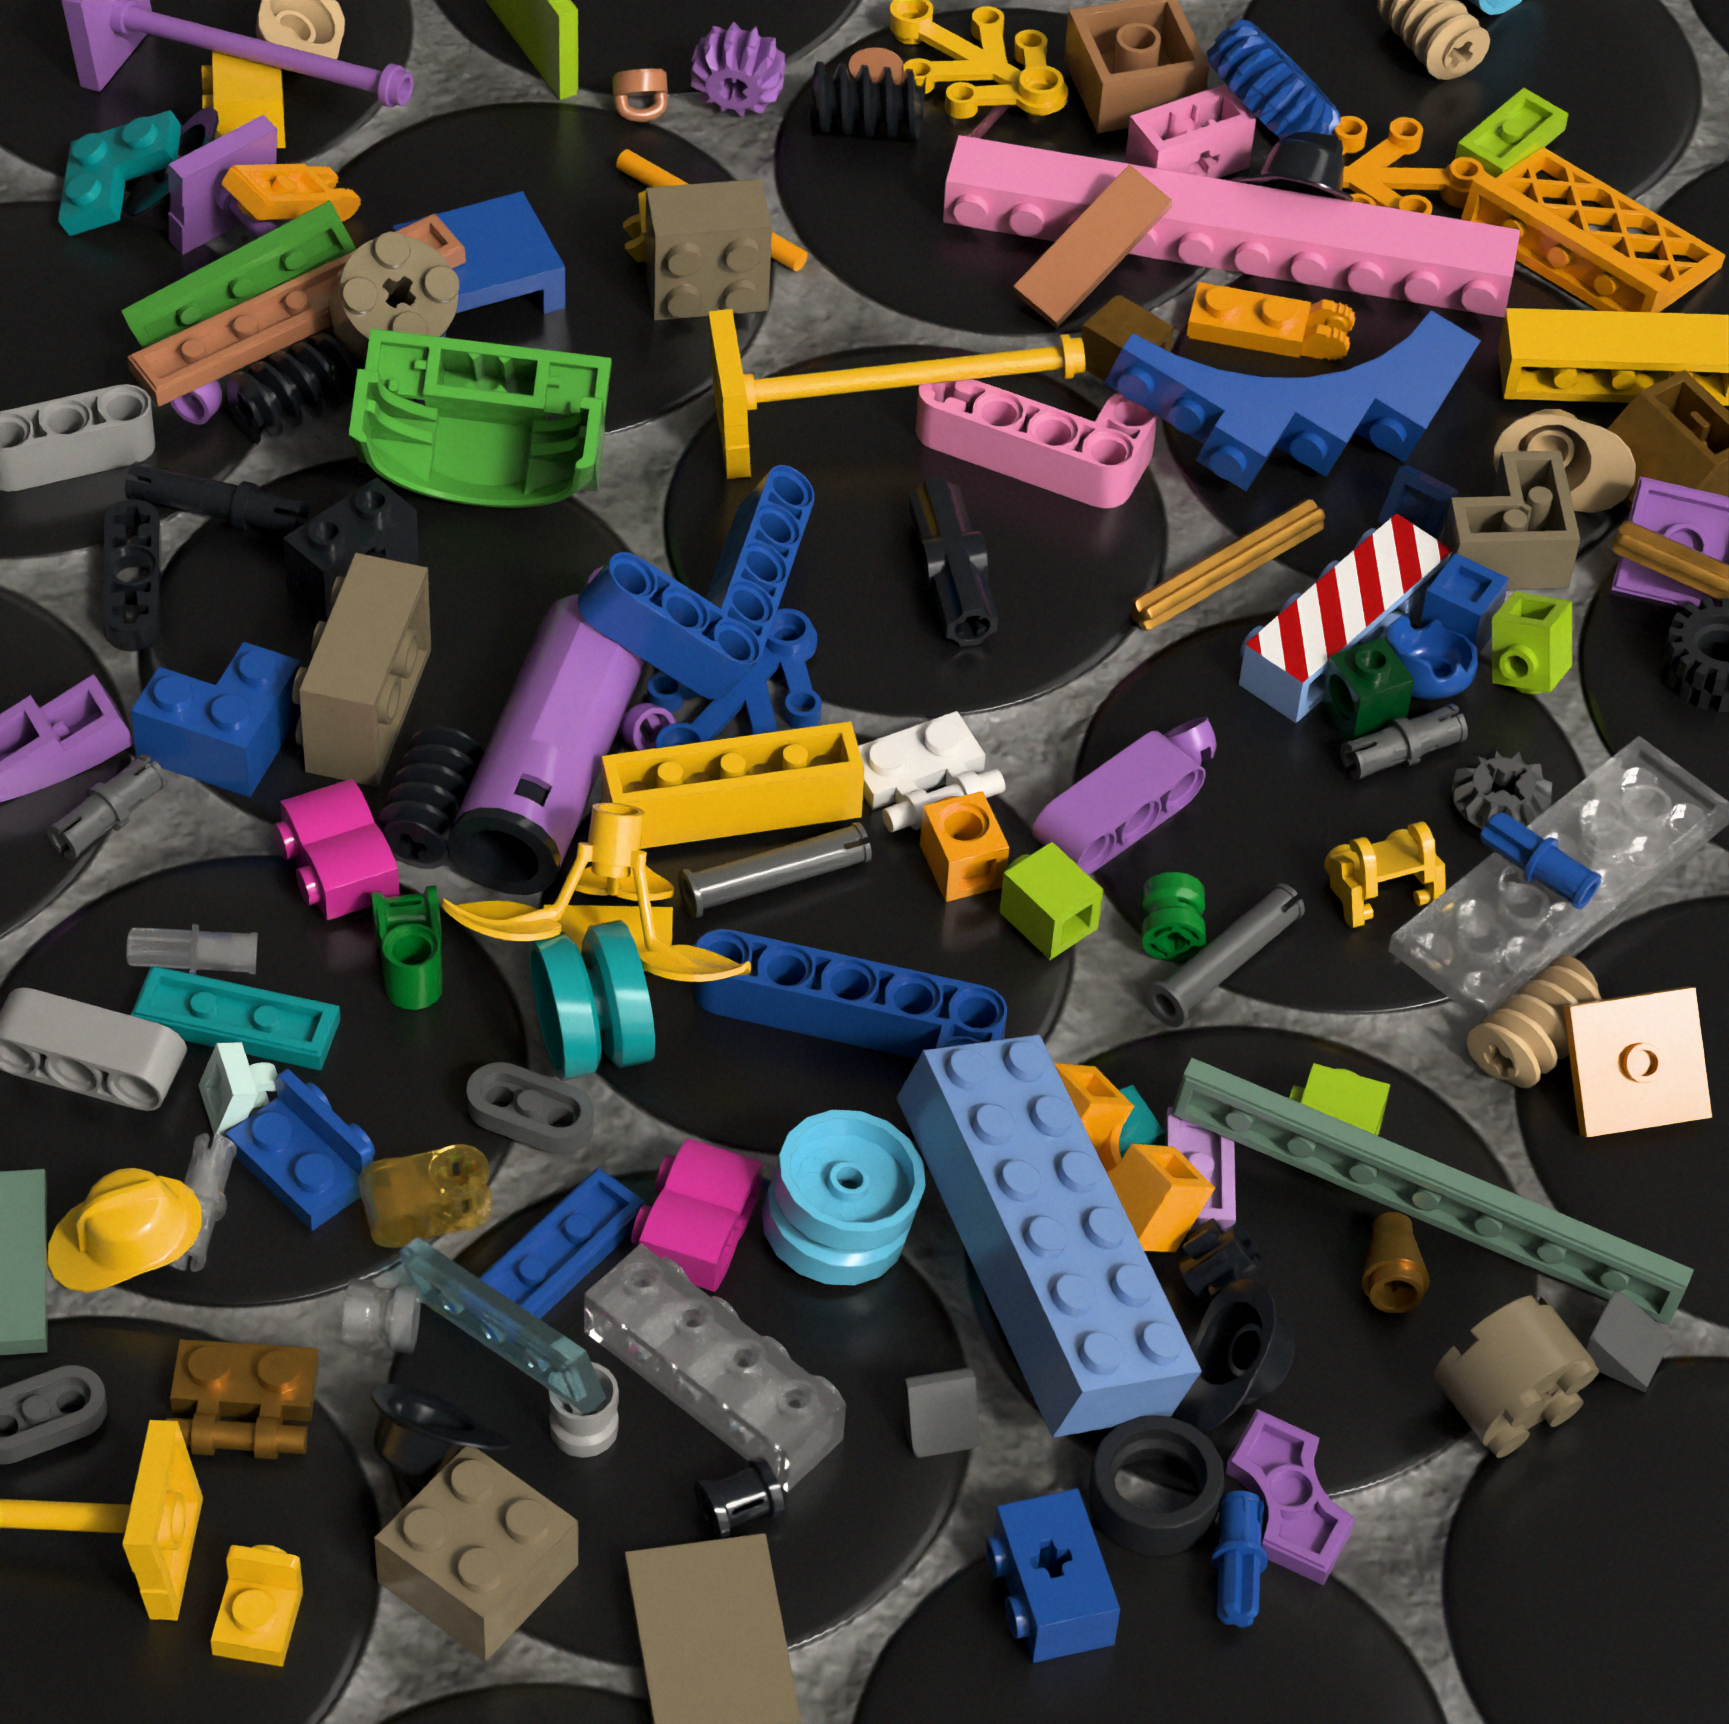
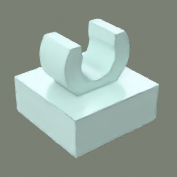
M242 1042L216 1043L198 1085L214 1137H226V1132L247 1119L249 1115H253L270 1103L266 1091H277L275 1065L265 1062L249 1065Z

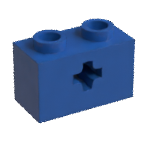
M1079 1489L997 1506L993 1535L985 1537L986 1557L993 1577H1004L1010 1594V1596L1005 1598L1008 1625L1014 1639L1024 1637L1032 1663L1114 1645L1120 1606Z

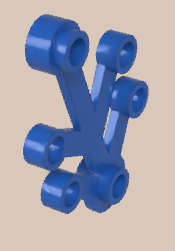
M785 608L777 610L762 656L724 698L713 700L692 724L674 723L663 728L657 736L656 748L712 741L744 705L746 706L752 730L751 735L781 731L777 728L766 683L779 667L781 668L789 693L785 698L784 705L785 722L794 729L817 726L821 720L822 700L812 690L805 662L814 655L817 648V632L809 618L804 613L795 609ZM664 672L654 674L647 683V702L664 708L670 713L678 711L683 706L684 699L702 697ZM668 690L672 691L673 694L662 695L658 692ZM807 707L811 710L802 712L796 710L795 708Z

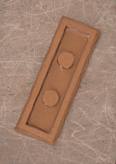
M1129 164L1013 286L1014 294L1057 329L1172 208V199Z

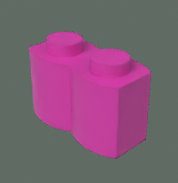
M353 779L280 801L282 821L274 824L276 842L285 860L295 858L299 867L296 869L298 886L308 906L317 903L326 920H330L371 907V892L381 891L384 897L400 896L398 867L392 851L380 828L375 824L368 804Z
M689 1138L685 1140L677 1156L667 1154L656 1180L655 1191L659 1193V1196L653 1207L647 1205L641 1207L632 1231L631 1243L639 1246V1268L715 1292L728 1270L738 1241L746 1230L762 1190L763 1162Z

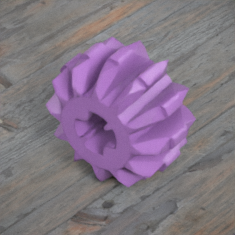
M735 22L732 23L727 31L713 26L710 33L706 37L700 38L699 44L695 46L690 73L692 78L691 86L700 91L701 102H716L720 113L727 108L734 109L741 117L745 115L748 109L763 113L770 102H776L777 96L782 91L783 76L786 68L784 61L785 53L777 50L775 37L758 36L757 26L750 31L741 30Z

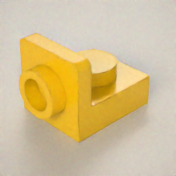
M231 1545L226 1558L228 1581L211 1637L212 1655L283 1667L303 1595L300 1558L287 1554L282 1549L271 1545H255L251 1548Z

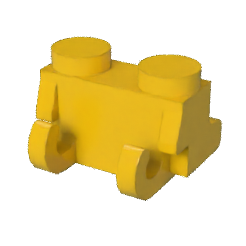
M1423 821L1408 825V830L1399 829L1392 832L1385 841L1371 844L1366 837L1350 840L1349 844H1342L1333 848L1326 856L1324 868L1330 876V888L1342 901L1344 918L1350 928L1362 926L1365 924V920L1373 918V909L1369 903L1364 904V900L1378 896V882L1413 873L1425 886L1424 889L1413 892L1414 901L1417 906L1428 903L1431 906H1437L1446 903L1445 863L1436 855L1435 839L1430 828Z

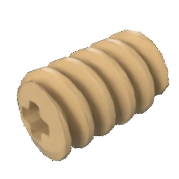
M1458 0L1377 1L1380 17L1390 24L1392 31L1402 38L1405 46L1413 51L1415 57L1437 79L1450 80L1461 77L1482 62L1488 52L1490 44L1488 31L1479 26L1478 20L1468 14L1466 6Z
M1559 955L1550 962L1548 967H1545L1536 974L1533 981L1527 982L1517 991L1516 995H1512L1500 1005L1498 1010L1487 1016L1482 1024H1478L1469 1032L1467 1039L1469 1055L1489 1076L1498 1080H1508L1520 1088H1531L1540 1081L1541 1073L1547 1074L1556 1067L1557 1059H1564L1569 1055L1563 1006L1603 1000L1599 995L1598 984L1593 974L1582 962L1571 955Z

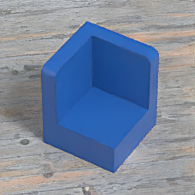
M1455 553L1426 591L1420 629L1426 627L1433 619H1439L1444 628L1464 634L1476 646L1478 656L1492 637V617L1504 604L1509 578Z

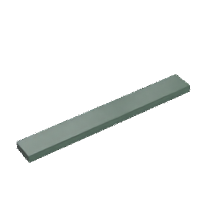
M1191 1058L1183 1074L1171 1114L1605 1299L1609 1300L1614 1290H1617L1630 1298L1652 1319L1664 1324H1670L1687 1289L1694 1269L1197 1059Z

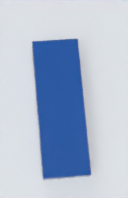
M597 1167L462 1293V1308L514 1345L632 1233L641 1207L643 1205L648 1206V1203Z

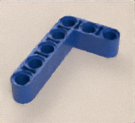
M778 465L767 473L743 500L736 511L706 598H703L641 557L632 553L620 552L611 557L578 596V607L581 615L593 628L699 695L714 700L724 698L762 656L814 503L815 493L812 485L802 473L790 466Z
M717 929L707 932L699 938L695 947L715 952L739 964L747 961L751 963V973L748 975L728 977L710 982H693V995L696 1003L704 1010L716 1015L917 1060L923 1050L1003 1040L1005 1036L1006 1002L996 990L983 985L728 929ZM915 1140V1149L923 1161L924 1168L930 1171Z

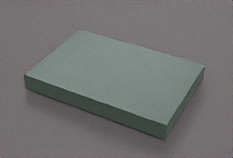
M45 1169L0 1172V1355L47 1352Z

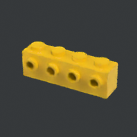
M1506 308L1498 346L1503 399L1630 403L1640 391L1686 370L1720 404L1729 406V315Z
M851 721L601 756V803H620L644 810L640 849L861 818L865 769Z

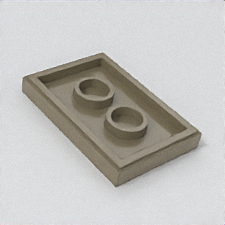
M766 1533L625 1552V1568L652 1724H801V1715Z

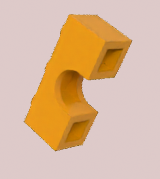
M1054 1063L1144 1252H1176L1212 1195L1215 1187L1176 1147L1131 1143L1122 1158L1119 1148L1120 1133L1135 1106L1096 1067Z

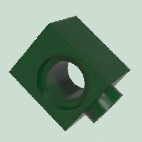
M1382 637L1330 656L1321 705L1345 739L1352 741L1389 727L1388 722L1403 716L1407 718L1414 678L1385 638Z

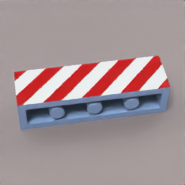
M1397 513L1379 529H1369L1363 534L1355 549L1340 562L1334 560L1329 563L1312 587L1303 594L1295 593L1292 595L1275 619L1265 627L1257 626L1248 634L1240 649V656L1243 657L1239 685L1297 723L1322 701L1330 656L1382 637L1385 638L1386 627L1400 616L1406 615L1410 622L1423 611L1427 589L1452 558L1454 550Z

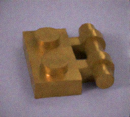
M180 1339L170 1396L172 1413L194 1414L193 1419L166 1418V1421H178L186 1447H191L192 1454L214 1455L215 1449L254 1451L255 1458L277 1459L278 1453L305 1454L308 1437L307 1426L283 1425V1420L311 1422L319 1368L318 1348ZM221 1416L257 1418V1422L220 1421Z

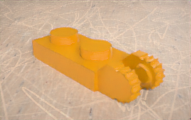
M306 164L233 165V167L229 168L221 182L238 200V208L244 214L257 221L295 219L330 200L341 221L345 222L355 215V212L359 210L358 207L361 205L360 197L352 189L336 188L339 177L330 167L327 168L326 166H307Z
M1198 282L1188 321L1187 336L1191 339L1300 358V356H1307L1317 359L1327 358L1329 361L1334 359L1336 361V359H1342L1343 356H1346L1349 350L1350 337L1346 335L1354 327L1355 312H1352V308H1349L1347 304L1343 305L1341 302L1337 304L1332 300L1322 299L1311 305V302Z

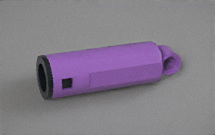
M604 566L593 571L583 590ZM580 594L559 599L546 611L449 831L447 847L457 866L468 877L486 888L505 894L531 895L546 890L555 881L600 774L601 756L607 755L646 663L644 659L605 636L586 622L578 607V596Z

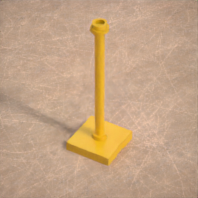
M732 309L708 311L713 396L727 479L751 477L748 411L757 410V403L1061 369L1063 379H1072L1074 374L1085 373V353L1082 338H1070L1069 334L1059 335L1058 346L754 379L753 373L743 374Z
M149 1421L131 1505L0 1499V1528L125 1533L123 1547L140 1587V1594L149 1619L178 1621L203 1501V1495L178 1421Z

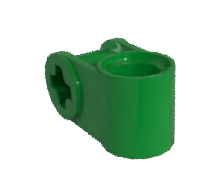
M426 886L424 893L391 897H384L381 891L371 892L376 949L380 950L384 988L387 998L395 1006L403 1009L419 1010L429 1007L439 999L443 989L442 936L436 886Z

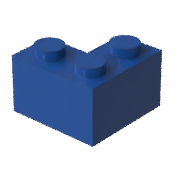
M243 642L217 685L158 667L131 709L136 757L142 753L151 756V761L148 764L157 761L163 769L251 797L299 719L301 708L300 705L293 703L292 692L296 674L301 667V660Z

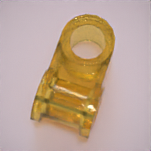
M455 1144L443 1149L403 1158L382 1159L364 1168L359 1174L358 1185L374 1243L388 1248L404 1247L422 1239L457 1231H470L481 1226L489 1218L493 1209L492 1193L487 1186L489 1164L484 1154L475 1147L466 1144ZM455 1162L459 1164L460 1175L453 1176L452 1165ZM468 1199L469 1211L463 1213L462 1201Z

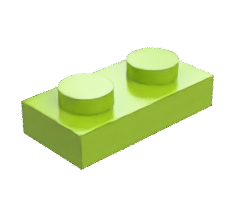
M1522 88L1458 142L1455 159L1460 157L1476 159L1482 164L1486 173L1496 178L1540 148H1545L1565 131L1569 113L1526 88Z

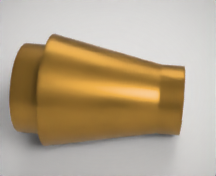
M1387 1212L1376 1217L1372 1223V1239L1363 1273L1362 1288L1377 1309L1388 1313H1404L1416 1308L1422 1302L1424 1294L1429 1288L1430 1278L1414 1238L1410 1218L1402 1213Z

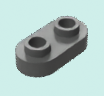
M506 1062L484 1065L477 1069L468 1080L466 1088L468 1113L472 1120L484 1129L555 1154L577 1151L585 1146L593 1135V1103L584 1091L575 1086ZM506 1102L509 1105L501 1108L493 1105V1103ZM556 1124H566V1125H568V1126H567V1127H554L553 1125H556Z
M67 1365L1 1388L0 1432L3 1430H13L16 1433L8 1437H0V1464H11L78 1440L96 1431L103 1423L107 1414L105 1388L100 1377L86 1367ZM68 1406L82 1407V1409L70 1414L62 1412Z

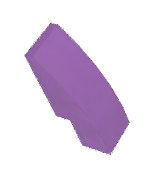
M94 674L42 707H39L30 695L0 714V802L21 797L69 779L106 761L134 744L132 731L113 699Z

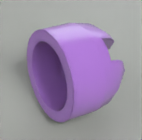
M215 380L170 401L176 413L184 420L197 425L204 424L218 410L222 402L220 383Z
M639 703L626 712L622 718L620 726L622 738L635 751L655 749L659 732L666 726L674 724L675 720L672 714L664 708L651 703ZM641 725L651 735L646 740L639 730Z
M1200 717L1188 721L1164 734L1168 740L1199 765H1201V761L1207 763L1214 757L1217 743L1208 717Z

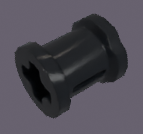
M762 1456L751 1459L747 1469L712 1482L705 1477L694 1483L695 1498L706 1527L716 1540L727 1538L732 1527L765 1514L774 1519L783 1515V1510L785 1509L779 1483L771 1466Z

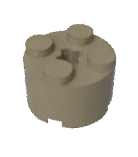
M386 232L378 238L366 242L350 256L330 294L329 312L337 341L353 359L365 365L370 328L443 337L453 321L457 310L458 276L438 251L416 238L404 236L398 232ZM392 298L399 304L396 308H393L386 303V300Z
M1530 1295L1505 1305L1472 1328L1470 1331L1477 1340L1463 1355L1453 1346L1438 1363L1433 1378L1486 1447H1489L1496 1457L1501 1458L1512 1453L1527 1440L1530 1435L1527 1429L1545 1419L1551 1427H1555L1573 1416L1584 1403L1577 1392L1587 1386L1598 1375L1599 1369L1596 1367L1594 1359L1543 1296L1537 1302Z

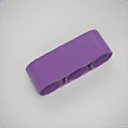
M1151 731L1053 799L1037 817L1032 829L1033 838L1043 846L1053 842L1086 874L1090 875L1184 808L1202 787L1206 777L1205 769L1159 731Z

